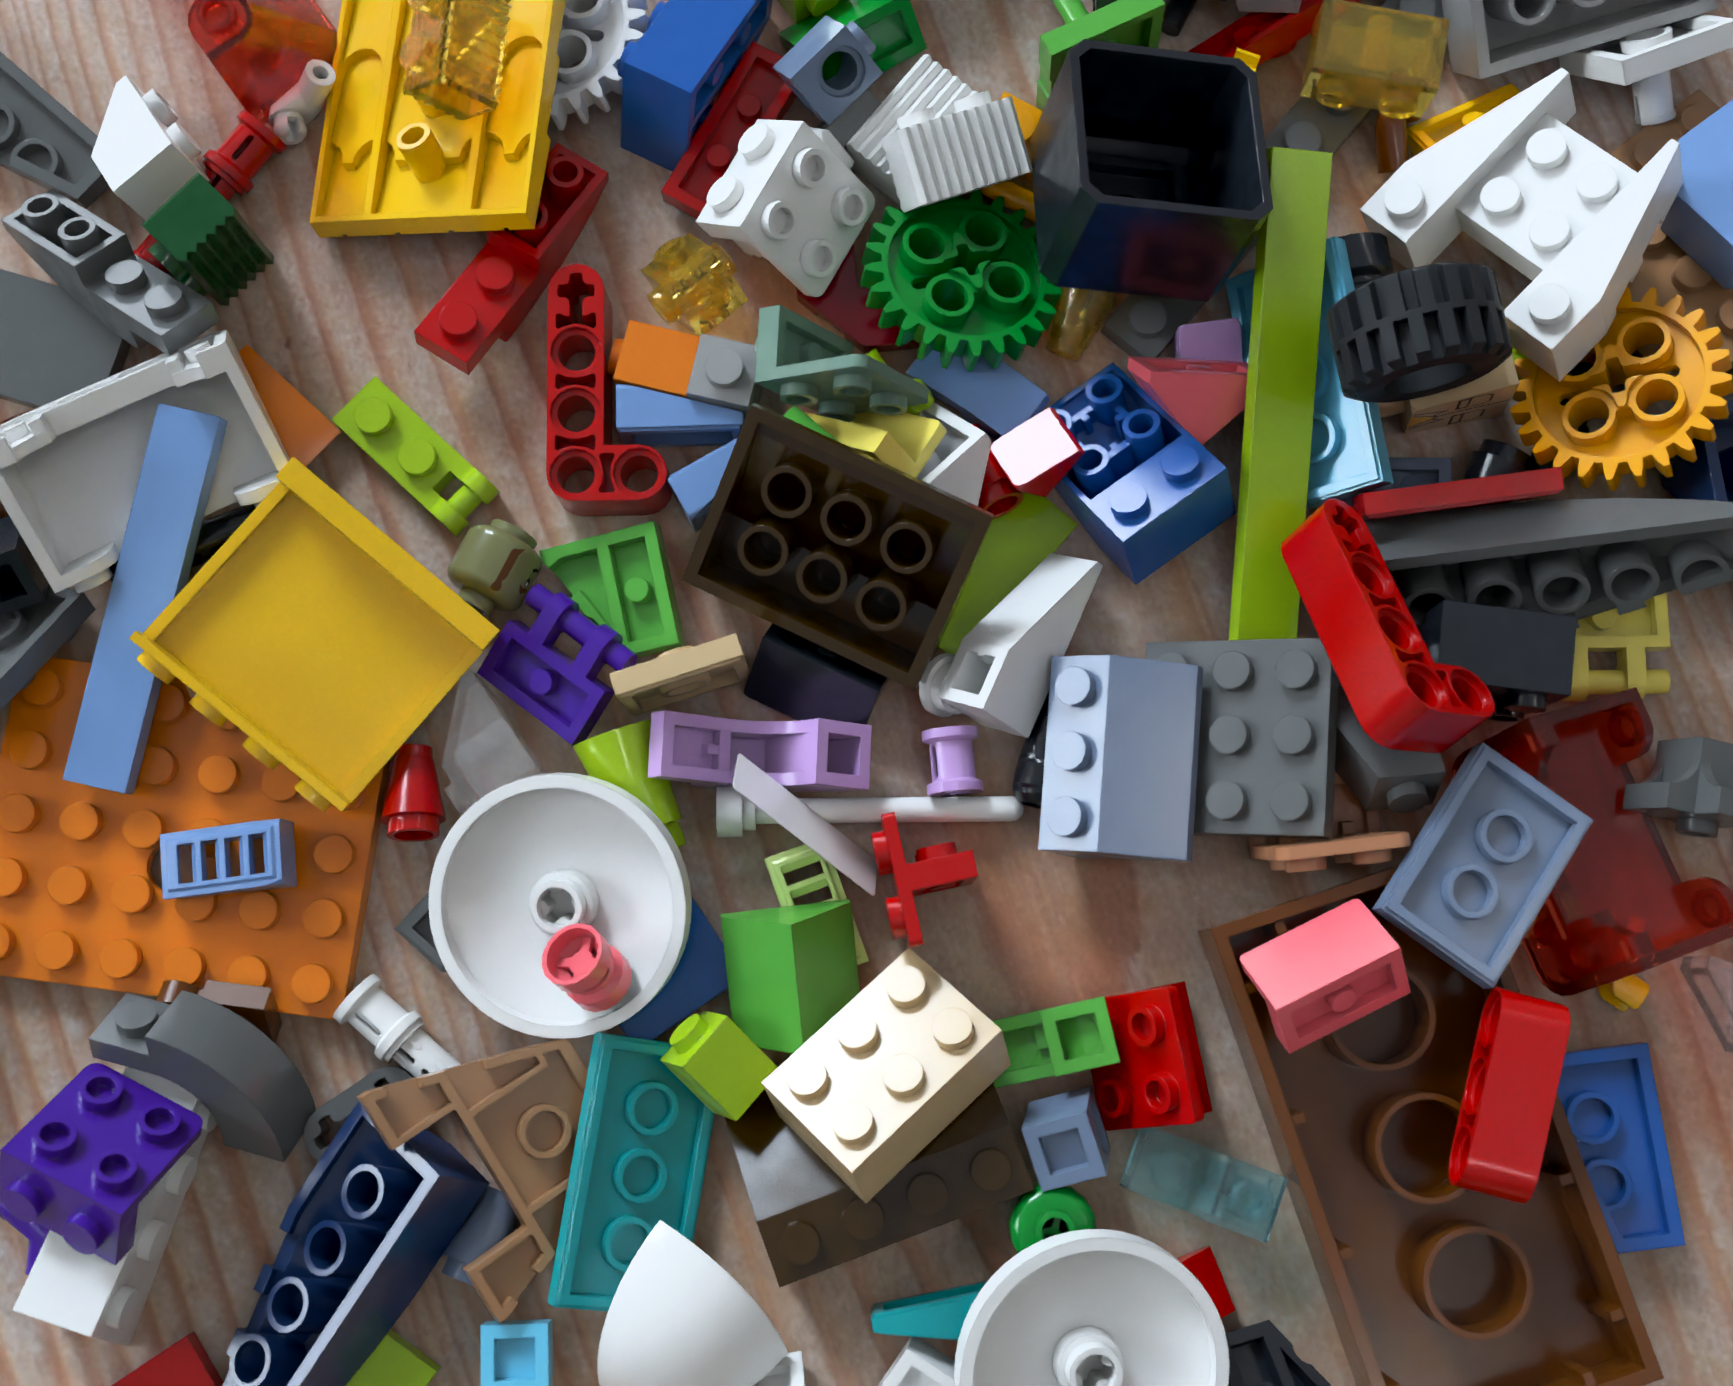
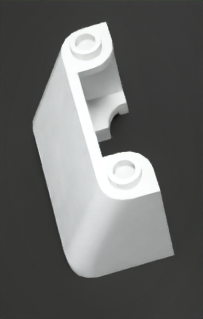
M226 329L193 340L170 356L163 353L0 425V501L54 593L74 586L77 593L84 592L101 585L113 576L109 567L119 559L158 403L219 416L228 421L204 516L236 502L241 506L254 504L257 508L280 482L275 476L290 461L289 456Z

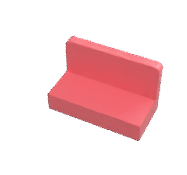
M1352 899L1240 956L1242 969L1265 999L1276 1037L1289 1054L1411 993L1401 947L1360 899Z

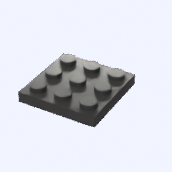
M1321 639L1146 642L1145 659L1203 667L1194 835L1332 839L1339 678Z

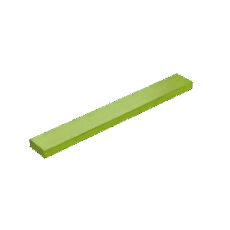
M1282 147L1266 149L1273 209L1257 232L1229 640L1297 638L1300 594L1283 559L1281 543L1306 520L1333 153Z

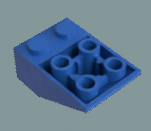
M1113 362L1049 406V408L1056 410L1085 452L1054 488L1097 546L1135 585L1236 514L1227 468Z

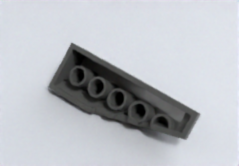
M1653 498L1540 500L1478 505L1364 521L1419 631L1425 613L1443 600L1577 617V629L1580 628L1578 620L1615 608H1617L1618 614L1622 615L1645 608V601L1663 593L1677 589L1681 594L1687 595L1733 580V502Z

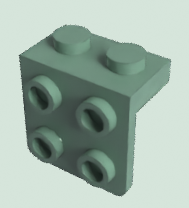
M782 305L759 308L758 336L755 342V383L780 394V401L783 403L805 406L816 411L817 415L851 422L855 419V414L873 412L888 416L902 415L907 412V406L928 402V387L868 355L853 354V343Z

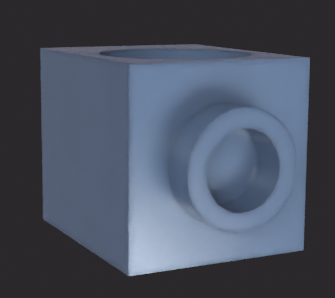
M827 15L772 67L806 109L828 126L883 74L870 57L876 50V47L865 32L853 21H850L845 26ZM840 51L842 63L838 73L831 79L823 80L822 66L824 61L832 53Z
M1091 1086L1028 1102L1021 1130L1042 1192L1107 1176L1111 1145Z

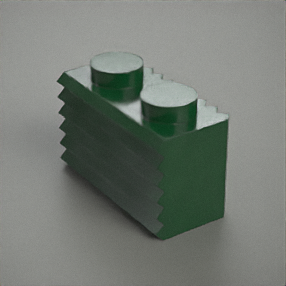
M198 172L141 224L157 241L148 251L179 282L202 296L208 293L220 306H229V298L238 297V289H247V281H256V272H265V264H274V255L243 217Z

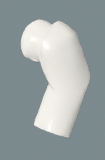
M319 59L310 60L306 64L298 83L271 105L268 123L273 127V133L284 144L294 145L302 142L307 136L308 130L306 125L318 117L336 79L334 69L327 62Z

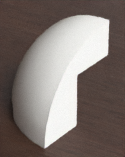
M660 1220L631 1261L613 1297L600 1338L597 1373L600 1386H753L776 1367L788 1351L773 1323L743 1287L704 1251Z

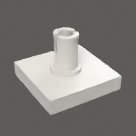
M1700 14L1559 56L1560 68L1568 71L1570 75L1623 86L1632 84L1635 123L1648 126L1667 122L1676 117L1670 70L1732 48L1733 18Z

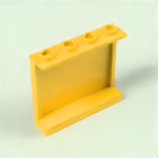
M292 457L275 476L280 481L153 623L143 633L135 631L129 639L143 649V652L136 660L153 675L168 685L177 677L197 693L189 703L202 715L219 727H222L227 720H230L249 737L242 746L251 755L272 770L281 762L301 778L294 788L305 799L323 812H326L332 804L342 812L348 809L500 634V630L295 457Z

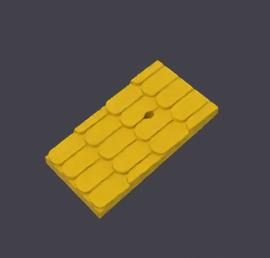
M342 0L332 65L336 79L327 98L309 220L310 225L319 238L343 237V235L348 237L395 235L396 232L402 235L449 233V230L454 232L500 231L504 230V228H509V230L535 229L551 141L547 130L560 64L557 48L566 0Z

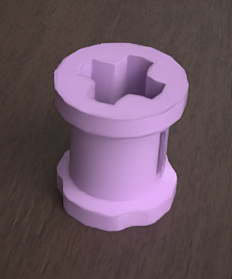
M946 726L921 732L922 743L929 745L932 783L927 785V796L949 797L984 791L983 781L976 778L973 740L979 737L977 726Z

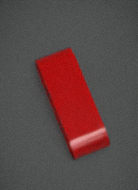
M1495 987L1488 995L1480 1017L1450 1152L1448 1175L1453 1186L1518 1204H1526L1532 1197L1540 1174L1569 1039L1571 1014L1567 1006L1500 987Z

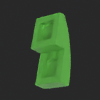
M1105 996L992 1020L1003 1032L1011 1065L993 1082L995 1088L1054 1075L1055 1077L1121 1062Z

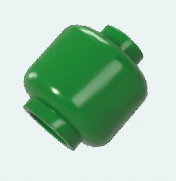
M1038 1181L1032 1183L1034 1190L1014 1198L1010 1204L1006 1220L1009 1239L1017 1253L1036 1242L1044 1240L1043 1236L1062 1234L1059 1230L1061 1219L1066 1223L1063 1233L1084 1229H1097L1095 1214L1083 1195L1070 1185L1042 1192ZM1053 1218L1050 1226L1043 1227L1047 1220Z

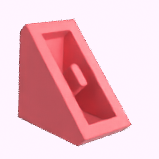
M1128 357L1127 370L1141 388L1202 445L1245 409L1248 363L1244 361Z

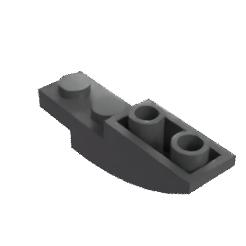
M53 189L27 199L21 208L1 219L5 230L61 288L100 322L139 350L150 343L170 356L220 322L212 301L135 255L124 232Z

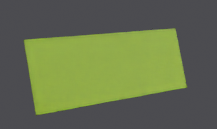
M1022 492L1024 498L1015 509L992 520L958 604L938 647L945 653L956 655L962 639L1048 555L1054 553L1079 524L1046 497Z

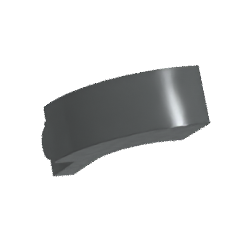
M184 990L179 993L171 1005L126 993L88 1038L94 1058L163 1077L194 1095L205 1105L217 1121L225 1146L285 1162L304 1134V1127L308 1118L316 1111L313 1097L304 1078L287 1055L269 1037L246 1019L224 1006Z

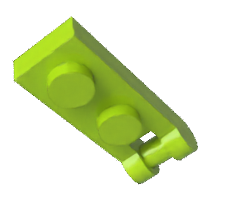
M376 376L331 419L351 440L456 537L469 525L466 518L482 502L487 506L500 493L483 474L467 462ZM456 477L463 486L446 501L439 493Z

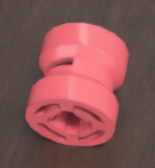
M578 923L568 925L559 930L548 941L542 955V968L545 976L558 988L566 992L581 1008L587 1011H605L618 1004L626 995L631 984L632 969L629 961L612 945H609L608 941L591 925Z

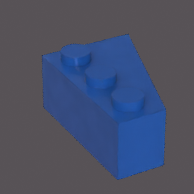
M668 0L667 3L660 1L652 11L647 30L638 42L630 41L619 60L617 72L618 76L623 78L620 147L673 172L683 154L687 152L691 145V139L698 126L702 125L713 106L710 104L727 77L730 78L752 41L757 43L770 19L772 0Z

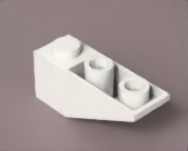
M1054 553L1048 555L962 639L937 697L982 726L1029 738L1050 689L1052 656L1065 655L1103 565L1098 561Z

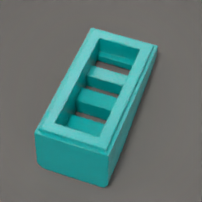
M988 1280L875 1303L871 1307L873 1333L958 1340L968 1311Z

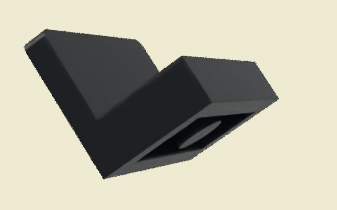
M772 623L761 640L744 689V694L798 721L822 718L867 725L873 708L890 678Z

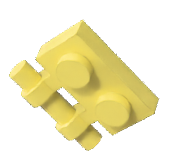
M1667 593L1654 596L1645 601V608L1619 615L1617 608L1578 620L1580 628L1576 629L1571 696L1562 699V701H1585L1588 695L1616 694L1617 698L1621 701H1641L1645 694L1668 693L1670 689V674L1668 670L1647 669L1645 652L1662 651L1671 647ZM1588 652H1616V669L1589 670Z

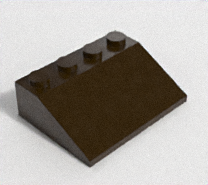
M753 403L749 407L682 581L915 690L929 662L937 651L995 514Z
M994 1083L987 1087L868 1203H865L778 1116L765 1089L738 1121L725 1117L754 1216L779 1287L1034 1190Z

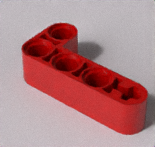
M582 264L567 265L558 270L551 278L548 288L546 475L548 485L564 509L573 515L640 516L655 514L665 508L672 498V490L667 480L670 473L660 453L650 446L639 444L612 445V375L608 374V361L612 348L613 311L601 277L594 269ZM589 295L582 302V317L586 325L579 324L572 306L578 305L579 296ZM587 351L595 354L593 362L584 370L574 371L566 368L570 357L577 352ZM586 410L595 414L593 422L585 430L574 432L565 429L567 420L575 412ZM649 469L658 473L657 481L647 491L635 492L627 488L628 479L638 470ZM587 470L595 474L593 483L584 492L571 493L565 490L567 479L576 471Z
M1328 499L1281 543L1283 559L1357 720L1373 741L1382 747L1393 750L1434 754L1443 753L1494 713L1495 702L1486 684L1476 674L1460 666L1434 663L1366 523L1351 506L1338 499Z

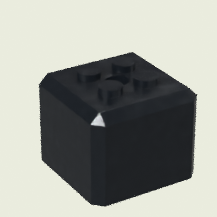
M1083 39L1069 50L1030 140L1039 272L1055 287L1209 301L1222 289L1273 209L1257 74L1239 58Z

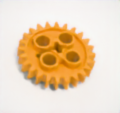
M1627 286L1616 307L1617 314L1607 334L1579 362L1594 364L1586 373L1576 376L1566 375L1559 382L1530 359H1515V368L1519 377L1523 379L1519 380V385L1512 396L1513 400L1519 403L1510 407V413L1516 425H1523L1517 432L1524 447L1535 445L1532 452L1540 466L1554 459L1553 468L1562 467L1563 479L1575 468H1578L1579 481L1582 488L1586 489L1594 482L1598 474L1605 475L1610 491L1617 490L1622 474L1630 473L1639 488L1645 487L1647 479L1646 469L1654 466L1665 477H1672L1673 472L1670 458L1677 454L1687 461L1695 462L1697 456L1692 440L1696 438L1702 441L1714 442L1717 437L1714 425L1709 419H1725L1729 415L1727 401L1721 398V396L1733 393L1732 375L1724 373L1732 368L1729 349H1719L1723 345L1719 327L1704 330L1707 326L1705 311L1701 308L1684 316L1686 310L1683 297L1680 295H1676L1664 307H1661L1656 288L1651 287L1641 302H1633L1629 287ZM1656 344L1662 346L1651 356L1641 358L1632 356L1633 352L1644 345ZM1673 370H1677L1680 372L1675 377L1670 375L1673 372ZM1625 383V390L1614 393V386ZM1564 399L1570 400L1565 406L1560 404ZM1668 400L1676 403L1670 411L1662 415L1644 413L1645 409L1657 401ZM1591 418L1607 419L1606 424L1592 433L1577 431L1583 422Z

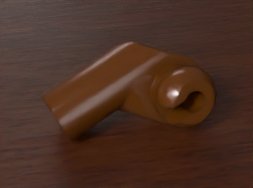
M1395 88L1382 97L1375 125L1378 174L1396 172L1404 162L1409 160L1406 123L1418 121L1423 114V99L1417 90L1409 89L1401 92L1399 88Z

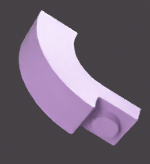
M667 710L652 712L648 778L691 782V786L701 787L733 786L737 756L742 754L789 792L869 790L872 725L822 718L800 721H752Z

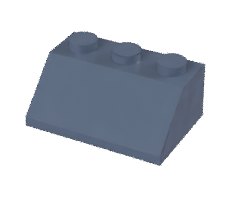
M1117 655L1052 656L1038 850L1073 858L1192 862L1203 667Z

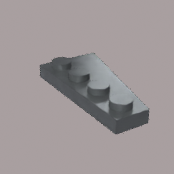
M0 52V166L48 190L53 189L87 209L109 187L91 158L98 136Z

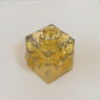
M687 233L684 237H677L664 243L655 252L654 260L641 269V272L653 288L646 295L647 299L658 315L668 325L675 321L679 322L696 336L701 337V333L707 334L749 301L733 276L738 271L726 251L717 242L709 246L690 233Z

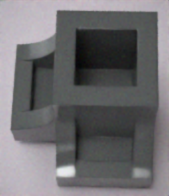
M1707 737L1658 741L1656 761L1651 774L1641 783L1625 784L1622 809L1676 822L1675 832L1679 834L1702 838H1716L1718 828L1733 827V744Z

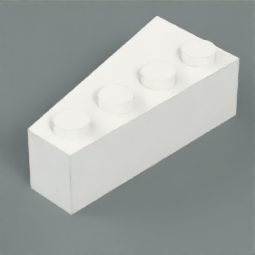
M126 1067L123 1075L198 1114L203 1121L201 1135L138 1204L134 1245L116 1266L95 1254L86 1255L74 1250L62 1236L50 1230L15 1303L13 1311L91 1338L130 1346L185 1193L194 1179L198 1158L207 1133L216 1127L217 1121L203 1103L176 1083L151 1073Z

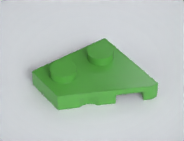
M655 521L539 551L543 563L572 594L571 598L579 604L580 610L584 615L591 618L597 626L607 624L622 635V644L636 653L638 658L685 646L661 526Z

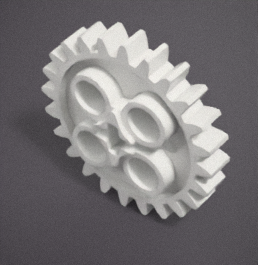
M566 0L557 48L560 64L550 114L559 130H564L567 114L575 112L579 120L586 124L589 121V106L595 103L601 110L608 112L611 109L606 95L611 90L622 95L623 78L618 76V64L627 44L632 40L638 42L647 30L649 18L645 11L648 9L645 0ZM593 7L591 10L583 13L585 10ZM582 61L579 65L570 68L574 63Z

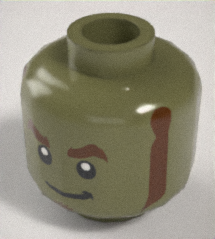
M493 519L490 525H474L468 530L448 566V578L460 590L458 595L482 616L490 617L494 609L502 612H514L521 607L541 570V558L534 550L537 542L522 529L500 519Z

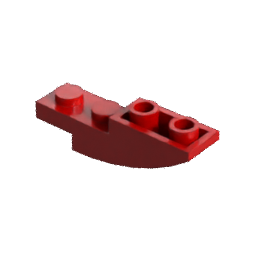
M557 142L548 153L535 229L509 230V228H504V230L486 231L488 242L414 330L416 343L469 375L498 338L507 342L531 311L575 244L609 180V173Z

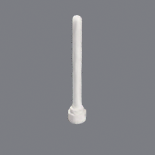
M717 786V837H743V831H756V824H779L737 792L733 786ZM1014 796L798 798L828 823H881V815L895 812L897 823L1011 822L1018 820L1024 811L1023 804L1018 802Z

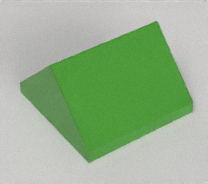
M850 899L720 914L731 1020L759 1048L793 1054L860 993Z

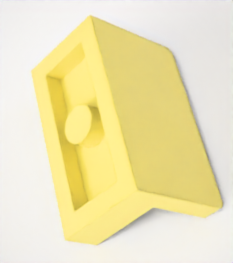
M804 412L838 442L917 478L946 433V428L939 420L909 413L888 416L865 412L855 414L853 421L845 422Z

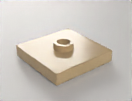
M737 633L697 646L688 645L671 649L660 654L656 659L609 673L615 696L631 714L638 716L748 680L750 669Z

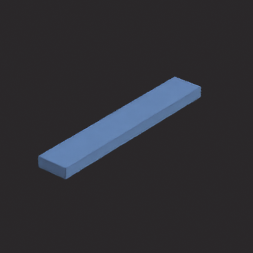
M161 403L157 405L63 780L123 794H134L162 681L136 660L143 652V649L130 640L129 637L135 631L143 633L187 585L228 421L219 416Z

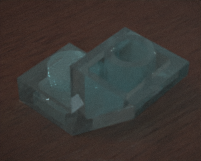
M1149 1127L1138 1129L1119 1186L1185 1210L1209 1223L1267 1243L1288 1178L1160 1129Z

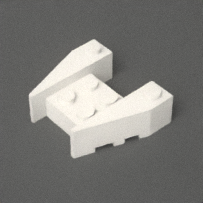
M1560 68L1404 162L1360 208L1368 231L1387 236L1390 256L1407 269L1430 265L1463 231L1532 280L1504 310L1512 347L1559 382L1607 334L1617 314L1616 307L1628 283H1633L1643 263V253L1658 224L1663 223L1683 184L1680 144L1672 138L1637 173L1566 126L1565 124L1576 113L1570 74L1563 68Z

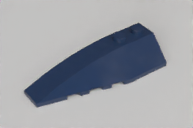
M358 1101L285 1213L279 1228L287 1232L274 1264H264L254 1286V1290L261 1295L247 1328L237 1327L226 1352L230 1356L229 1371L222 1386H345L374 1352L415 1297L490 1182L453 1145L426 1129L395 1150L388 1149Z

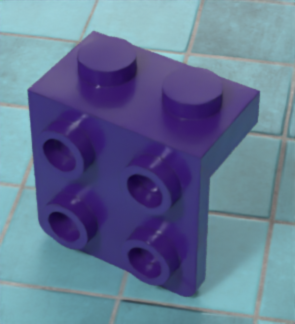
M89 1064L0 1150V1203L17 1219L24 1222L35 1221L62 1236L74 1250L86 1255L95 1254L116 1266L134 1245L138 1204L200 1137L203 1125L202 1118L198 1114L104 1064Z

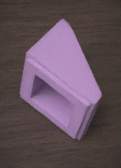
M1239 318L1181 325L1177 328L1172 340L1174 357L1178 359L1243 362Z

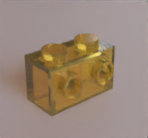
M1323 0L1310 31L1300 96L1317 99L1320 104L1332 108H1343L1353 105L1376 109L1382 115L1395 119H1404L1411 116L1422 118L1439 90L1450 19L1343 0Z

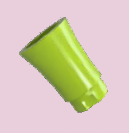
M651 719L602 733L573 746L588 776L610 782L638 798L662 821L672 835L677 847L687 844L681 826L677 822L682 819L673 793L671 781L648 778Z

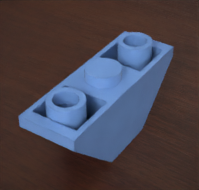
M1732 99L1679 138L1683 184L1663 223L1660 225V229L1724 289H1733Z

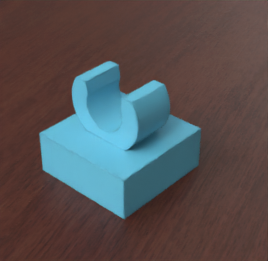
M553 1319L503 1320L501 1323L485 1321L480 1326L481 1386H553Z

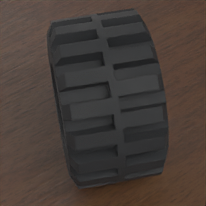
M1446 262L1399 271L1373 280L1353 290L1327 311L1326 321L1343 396L1357 401L1371 403L1397 402L1444 392L1488 374L1505 362L1513 353L1495 272L1486 265Z

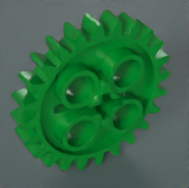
M981 189L973 191L969 200L961 199L959 195L905 213L901 208L898 210L888 206L885 209L882 222L873 224L861 260V264L865 267L860 285L870 289L866 306L870 309H883L878 327L884 329L897 325L900 328L895 342L898 347L907 344L911 340H915L920 343L917 359L922 361L932 350L940 352L941 366L945 369L949 367L954 356L962 357L968 372H973L979 356H983L992 369H996L1004 353L1017 361L1020 359L1026 345L1035 348L1043 331L1048 330L1057 311L1055 307L1062 295V289L1055 287L1039 272L1036 226L1024 229L1021 226L1026 213L1025 210L1020 209L1011 215H1007L1002 212L1004 197H997L991 205L982 203Z

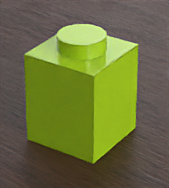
M704 1010L700 1015L694 1014L688 1017L676 1028L669 1040L672 1047L660 1059L713 1113L735 1121L739 1120L764 1090L761 1082L778 1068L728 1016Z

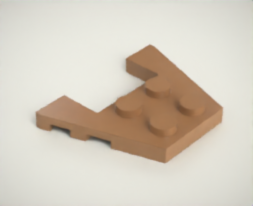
M555 1038L366 1090L357 1096V1099L386 1146L391 1150H395L451 1111L457 1118L521 1223L517 1230L462 1268L493 1319L499 1323L509 1317L518 1305V1302H516L518 1297L536 1273L541 1274L556 1254L554 1249L558 1243L588 1072L568 1038Z

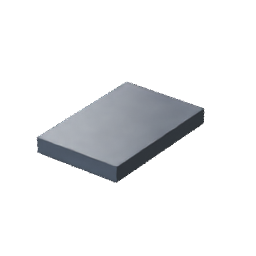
M1484 742L1477 744L1470 750L1372 910L1481 988H1494L1594 820Z

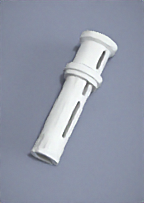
M375 974L369 975L356 986L332 1016L340 1025L348 1022L376 1047L374 1055L380 1061L385 1060L390 1063L395 1060L413 1077L461 1065L422 1030L425 1023L417 1011L414 1010L408 1013L380 988L382 981Z

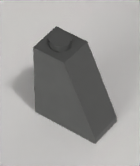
M1339 680L1335 757L1336 773L1367 811L1390 809L1396 813H1408L1419 810L1425 805H1432L1446 773L1441 753L1393 750L1382 747L1373 741L1358 722Z

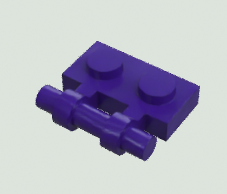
M539 583L533 586L525 597V604L539 613L533 626L530 628L522 621L508 620L477 673L571 745H576L588 738L615 694L611 687L597 678L602 667L607 664L614 670L619 671L634 666L638 655L622 644V635L607 624L597 626L579 612V604L565 593L560 592L555 595ZM562 632L583 646L575 660L554 646Z

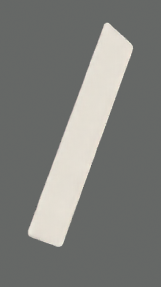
M738 754L733 788L871 896H874L877 877L875 859L742 754Z

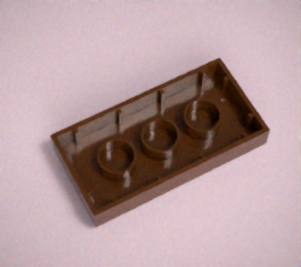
M1399 865L1198 931L1356 1386H1643L1664 1378L1558 1092L1539 1178L1532 1197L1526 1204H1518L1453 1186L1450 1183L1448 1175L1450 1152L1477 1030L1485 1001L1494 988H1481L1372 910ZM1352 899H1360L1401 947L1411 993L1289 1054L1276 1037L1266 1001L1243 971L1240 956ZM1508 963L1495 987L1520 993Z

